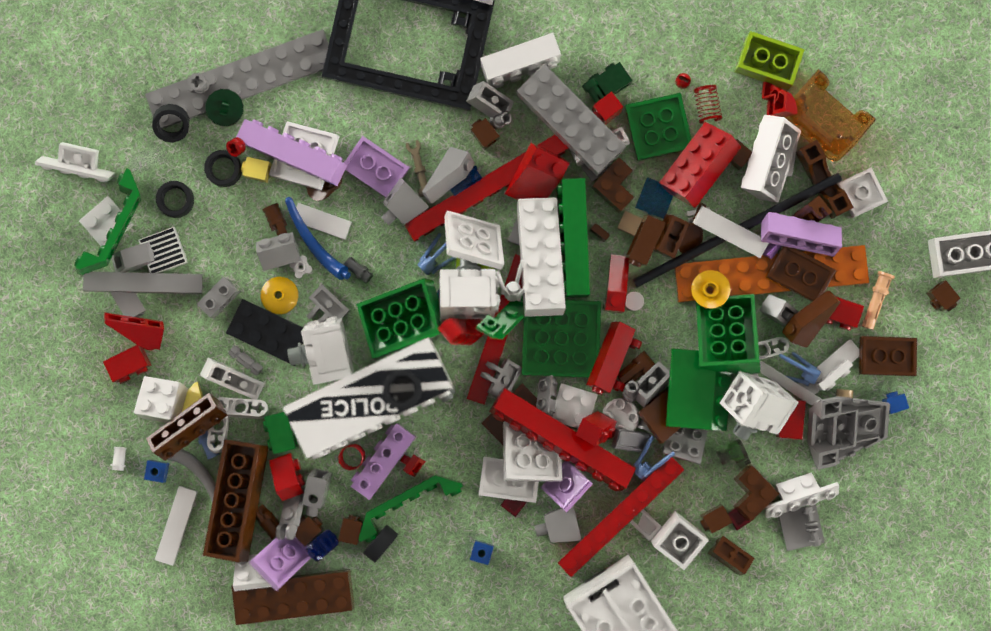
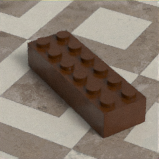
M224 439L203 556L238 563L248 562L268 455V446Z
M350 569L292 576L277 591L273 587L234 591L233 585L231 586L236 625L353 611L355 608Z

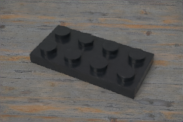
M244 299L241 300L226 331V334L289 364L287 349L298 347V343L304 344L301 334L303 327Z

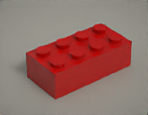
M705 122L659 183L669 194L696 208L741 149V146L731 134Z

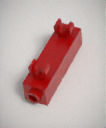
M620 321L611 322L586 384L592 388V392L599 395L611 393L612 389L623 392L626 384L617 381L616 378L628 348L640 349L642 345L640 340L633 338L636 329Z

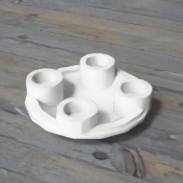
M618 398L607 403L603 409V414L617 421L615 428L633 431L637 428L640 417L634 403Z

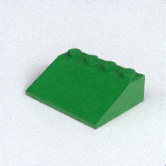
M423 278L356 304L372 359L414 345L426 338L441 335V332L438 330L441 325L439 298L434 281L431 279Z
M754 294L729 296L722 306L713 309L704 308L696 302L700 368L738 374L739 371L749 374L761 373Z
M672 348L666 426L727 431L728 411L720 402L730 387L731 373L700 368L699 350Z

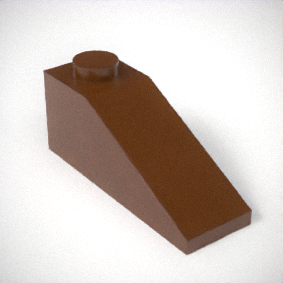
M826 291L795 314L782 330V333L791 343L807 348L841 302L831 291Z

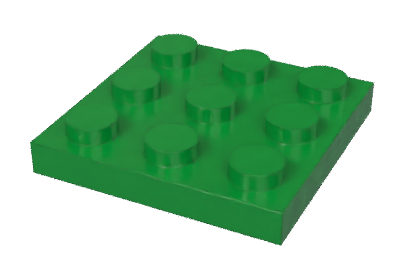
M681 93L625 105L637 161L682 152L692 140Z

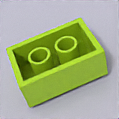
M750 31L746 36L734 72L789 90L793 86L805 49Z

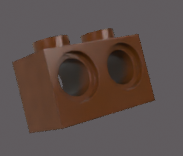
M665 214L663 222H666L654 251L666 257L675 258L690 223L674 215Z

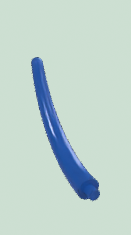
M287 197L285 202L290 216L300 236L315 258L339 280L349 279L351 273L348 272V267L337 261L319 244L301 218L293 199Z

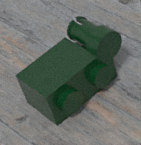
M613 62L605 68V72L600 75L596 73L582 85V88L586 93H589L596 104L611 91L615 95L631 85L633 80L621 62L617 64Z

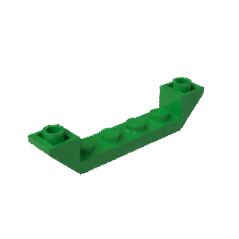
M126 168L124 174L121 173L117 180L120 192L127 194L123 202L124 208L122 212L117 213L115 217L116 224L113 229H109L106 236L107 241L105 245H101L99 248L98 256L84 251L81 256L77 257L74 266L79 275L108 266L141 201L139 190L128 168Z
M523 295L520 301H510L494 318L487 315L476 326V329L491 338L503 339L524 318Z
M439 475L426 479L366 512L359 541L365 540L368 543L376 538L375 534L379 531L372 518L375 517L378 520L386 515V510L392 508L394 511L403 506V501L409 499L411 502L420 497L419 493L426 489L429 492L437 488L436 483L439 482L445 495L450 494L451 497L462 492L460 488L464 485L462 482Z

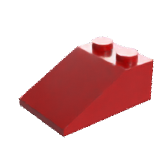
M530 143L505 195L516 200L548 198L562 180L570 163L563 157Z

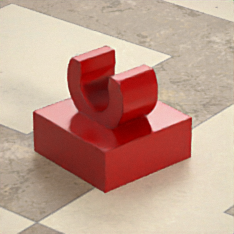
M404 454L400 460L406 465L403 471L413 477H416L426 462L414 454L411 458Z

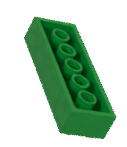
M585 178L562 179L561 184H558L557 199H561V203L558 205V218H562V223H559L560 237L563 236V242H560L561 256H563L564 260L562 261L565 298L588 297L590 295Z

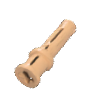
M882 271L877 273L879 276L875 286L872 287V299L862 323V327L874 330L885 296L889 295V286L895 278L894 275Z

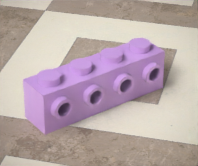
M768 212L761 222V241L834 257L842 248V228L831 224L818 223L813 220H804L794 216L790 217L776 212Z
M398 423L395 426L390 425L385 432L388 436L384 441L380 440L374 447L375 454L372 457L368 456L362 464L364 466L362 472L357 471L351 479L353 482L351 487L368 500L374 496L416 438L415 435Z

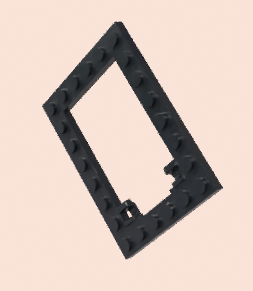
M359 0L338 1L322 78L471 111L472 105L467 103L466 100L473 86L477 84L481 66L480 58L483 57L495 0L492 5L475 0H404L452 11L451 25H461L466 28L465 34H468L460 70H457L456 74L440 71L438 83L346 63L345 60ZM459 13L465 14L466 18L459 17ZM444 80L451 81V86L443 85Z

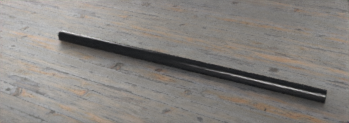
M836 173L738 225L749 230L761 224L768 212L780 214L841 182L842 178L839 173ZM715 236L633 279L636 288L717 247L726 242V240Z

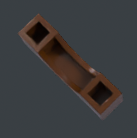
M817 140L796 151V155L813 185L832 176L827 166L826 155ZM837 184L818 193L832 211L829 214L831 219L854 208L845 190L841 189Z

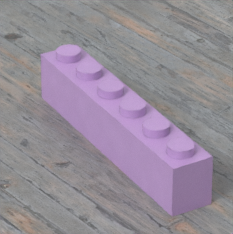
M255 119L252 122L244 120L236 137L241 138L245 146L338 186L347 167L342 162L343 158L333 153L329 156L325 150L317 146L315 149L310 148V144L303 140L299 142L294 141L295 137L287 133L283 135L278 134L279 130L271 126L264 128L262 127L263 123Z

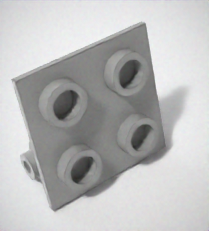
M680 428L666 440L662 452L665 455L675 452L673 457L700 465L708 431L704 429Z
M816 504L802 507L794 512L789 511L779 516L787 551L812 545L820 546L821 543H825Z

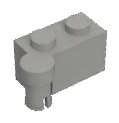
M484 81L473 86L466 102L490 117L489 121L494 129H500L512 121V116L508 112H510L514 101Z
M658 361L637 382L629 381L623 390V399L630 403L637 401L641 406L645 407L669 384L670 371Z

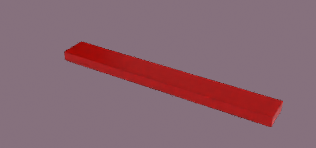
M515 254L504 285L505 287L516 279L520 265V255ZM521 275L520 280H519V285H520L521 289H522V275ZM501 294L499 311L495 312V316L510 302L505 298V294ZM508 334L503 339H494L487 336L466 399L485 405L488 396L487 392L492 382L480 375L482 372H486L494 378L496 371L488 368L486 363L489 361L498 366Z

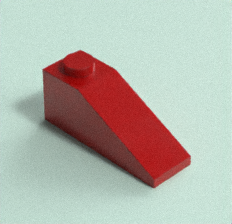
M611 254L604 311L625 312L629 259L625 256Z
M104 312V324L146 350H160L164 333L163 321Z

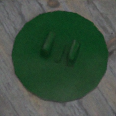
M219 89L208 96L205 111L213 123L219 126H230L237 123L242 117L244 104L236 92L230 89Z

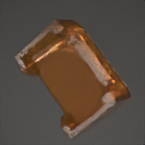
M818 69L794 96L798 114L784 118L801 130L800 135L809 143L817 140L826 158L836 162L857 144L876 119L864 110H859L855 114L851 113L826 91L829 86V79Z

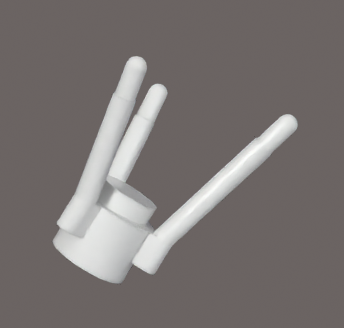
M524 260L520 261L515 281L508 283L506 287L500 272L496 271L501 294H505V298L509 301H520L521 296L527 289L525 286L521 289L519 285Z

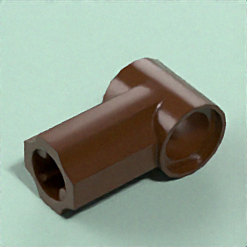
M644 350L628 366L621 370L617 377L622 383L628 384L629 381H636L640 376H644L655 363Z

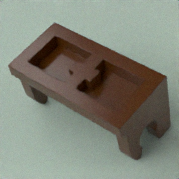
M817 196L792 216L819 222L831 214L832 211L823 199Z
M726 537L718 538L715 546L709 550L708 554L737 575H745L755 558Z

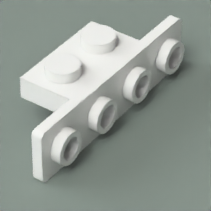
M64 142L59 144L58 159L41 156L35 161V165L41 166L42 169L60 170L63 174L73 173L81 178L91 177L99 182H108L115 177V172L97 168L99 150Z
M852 340L846 341L817 366V370L821 371L815 385L811 383L808 386L802 383L798 384L813 394L825 389L829 391L836 385L835 381L839 377L844 378L851 372L849 369L853 366L852 362L859 357V348Z
M812 472L775 484V489L779 493L781 501L768 505L765 508V516L767 519L771 517L776 518L783 513L794 512L801 507L812 506L825 499H833L839 494V484L836 482L820 488Z

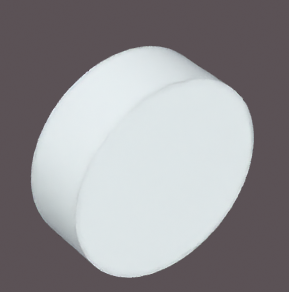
M630 292L626 296L625 306L631 311H637L642 308L644 304L643 296L639 292Z

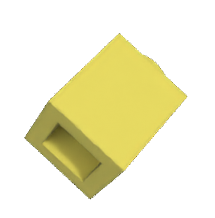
M247 157L246 161L242 163L241 172H243L242 175L245 178L268 183L272 164L269 161Z

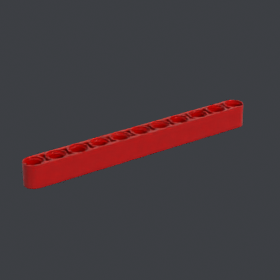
M555 134L537 145L558 156L564 154V151L568 149ZM526 152L406 223L404 226L413 241L416 242L419 237L433 232L439 225H445L444 216L447 210L463 214L471 206L475 207L483 202V199L486 197H491L500 192L501 188H507Z

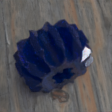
M328 529L314 539L306 547V551L311 559L313 558L315 562H318L339 544L337 536Z

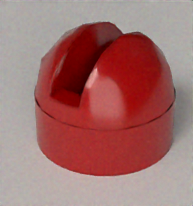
M681 73L676 77L675 83L679 88L685 89L690 85L691 78L687 73ZM681 77L688 80V83L679 78Z

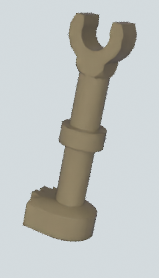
M415 140L416 148L411 149L409 143H406V149L413 157L414 171L418 175L421 186L418 190L419 197H424L422 191L427 184L426 169L422 165L420 158L421 144L418 140Z

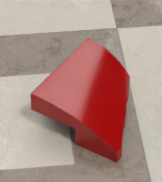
M763 82L762 99L768 101L767 115L788 117L798 114L795 99L790 92L768 82Z

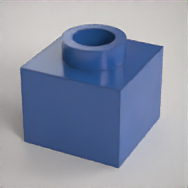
M898 391L886 394L887 398L882 399V402L890 404L889 414L909 409L905 394H898Z
M147 460L144 480L166 482L169 463ZM153 468H156L158 470L157 475H154L152 473Z
M475 540L470 560L489 565L494 545ZM484 550L485 556H479L478 551Z

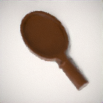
M699 203L698 208H697V210H696V213H695V215H694L693 221H694L696 215L698 214V212H699L701 206L706 207L705 204ZM693 221L689 224L679 247V251L682 254L702 243L703 230L694 224Z

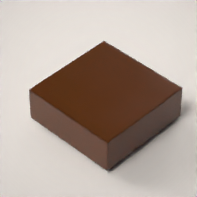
M597 223L590 229L603 242L610 236Z

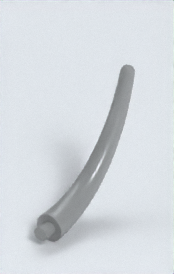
M181 449L168 459L178 462L191 470L203 483L213 502L216 484L208 470L196 457Z

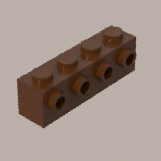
M208 393L148 436L146 440L152 453L166 461L196 438L205 434L211 427L220 423L228 415L221 401Z

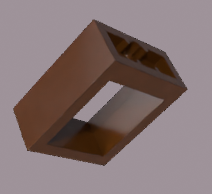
M650 215L643 216L625 256L629 259L628 263L637 267H641V265L647 266L666 222Z

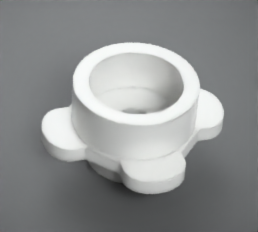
M305 256L300 257L301 261L290 264L297 278L312 272V267L309 266Z

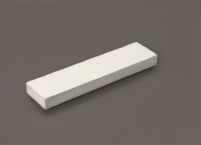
M701 206L693 221L697 226L761 258L769 244L762 242L761 236L704 206Z
M183 486L178 487L155 557L156 561L174 566L198 491Z

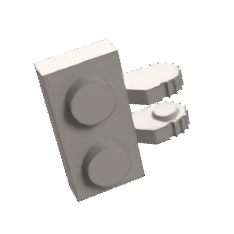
M321 284L309 297L316 306L307 317L309 319L314 318L321 309L325 313L318 320L321 323L326 321V318L333 316L343 319L350 310Z
M506 358L500 367L487 361L486 366L497 371L495 378L486 372H482L480 376L492 382L487 393L497 398L504 388L511 392L522 371V367Z

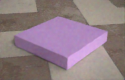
M564 461L562 463V481L545 482L540 488L567 513L593 483L570 462Z

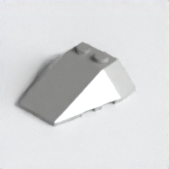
M837 396L819 400L810 407L807 443L816 468L819 470L840 464V460L847 456L853 457L856 455V451L864 447L867 449L886 439L888 435L890 404L888 402Z

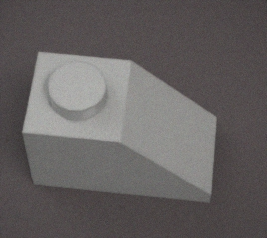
M770 294L759 310L783 327L798 313L787 301Z

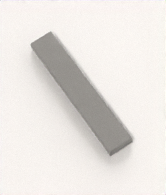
M89 272L83 275V292L202 294V274Z

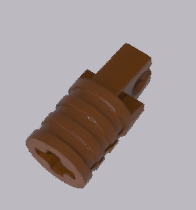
M278 203L262 209L269 222L271 231L275 230L277 236L287 233L285 229L287 223Z
M264 505L258 507L256 520L267 535L270 536L271 540H274L279 520Z

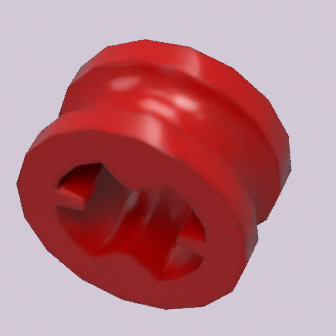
M235 137L227 142L226 149L231 156L237 157L245 152L246 146L241 138Z

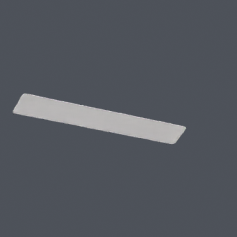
M760 361V372L764 376L775 381L808 404L813 406L819 400H823L768 364Z

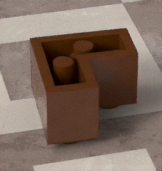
M620 158L592 186V189L619 214L634 198L621 185L633 170Z
M752 465L746 466L734 478L746 494L733 507L747 521H752L779 495Z

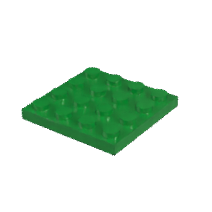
M565 300L566 308L563 315L524 317L522 375L589 378L600 351L601 301Z

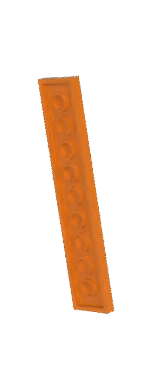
M865 245L842 247L834 257L801 251L836 270L828 287L869 283ZM775 254L772 259L765 255H762L761 258L751 256L684 263L675 268L678 303L695 301L691 292L692 283L698 274L707 270L718 271L728 279L730 284L729 296L758 295L791 290L766 278L778 254ZM707 288L709 294L714 292L713 288Z

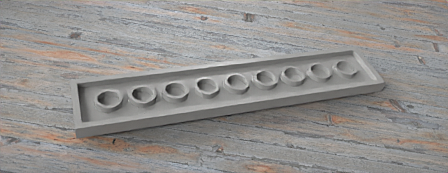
M322 29L201 73L209 82V90L204 94L196 93L189 86V78L146 93L145 96L152 115L162 105L175 104L182 107L188 113L189 119L206 113L208 96L216 90L230 89L236 92L243 100L323 71L329 44ZM199 80V83L196 84L197 87L199 84H202L201 80ZM167 114L161 117L159 124L164 129L180 123L182 120L176 115Z

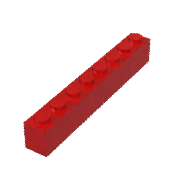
M505 388L498 394L489 410L495 419L505 421L510 424L509 427L513 430L526 434L529 440L541 443L544 449L559 454L562 460L570 461L575 464L577 469L592 474V478L605 482L613 491L620 492L626 489L636 470L635 467L599 445L594 446L576 436V431Z
M671 457L656 469L571 549L558 564L570 577H573L684 472L681 465Z

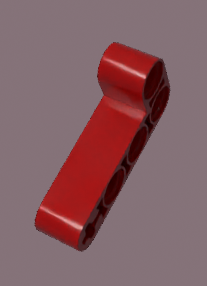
M449 318L439 326L438 330L451 345H472L484 335V333L476 329V326L483 319Z

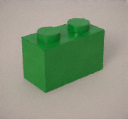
M285 412L264 417L263 427L265 432H268L270 440H267L268 448L270 451H273V454L298 448L295 433Z

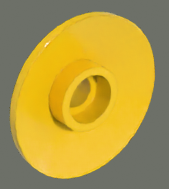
M707 270L701 272L692 283V296L704 308H718L729 298V281L718 271ZM708 287L713 288L714 292L712 294L707 292Z
M286 277L271 278L262 287L261 302L268 311L274 314L288 313L298 302V289L294 282ZM280 291L282 296L277 299L275 294Z

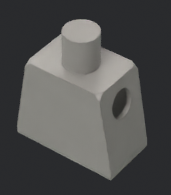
M400 178L383 201V204L389 210L381 218L388 225L396 218L403 224H406L428 209L429 206Z
M314 468L308 475L302 502L303 505L307 506L306 515L316 517L318 509H321L325 504L332 477L331 472Z
M574 506L567 513L561 507L544 514L545 523L534 525L537 537L548 534L550 543L582 540Z

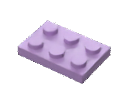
M364 136L361 137L344 162L347 165L345 171L385 198L399 179H403L410 170V167Z
M276 537L249 563L277 591L315 553L307 545L304 546L296 537L292 540H287L286 538L279 540Z

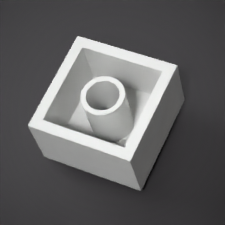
M144 376L134 414L142 419L168 423L182 412L188 388L180 382Z
M674 511L651 540L657 550L683 570L687 568L709 541L702 531L676 511Z

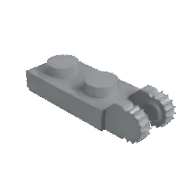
M304 494L284 501L280 522L275 534L279 540L284 538L292 540L295 538L303 510Z

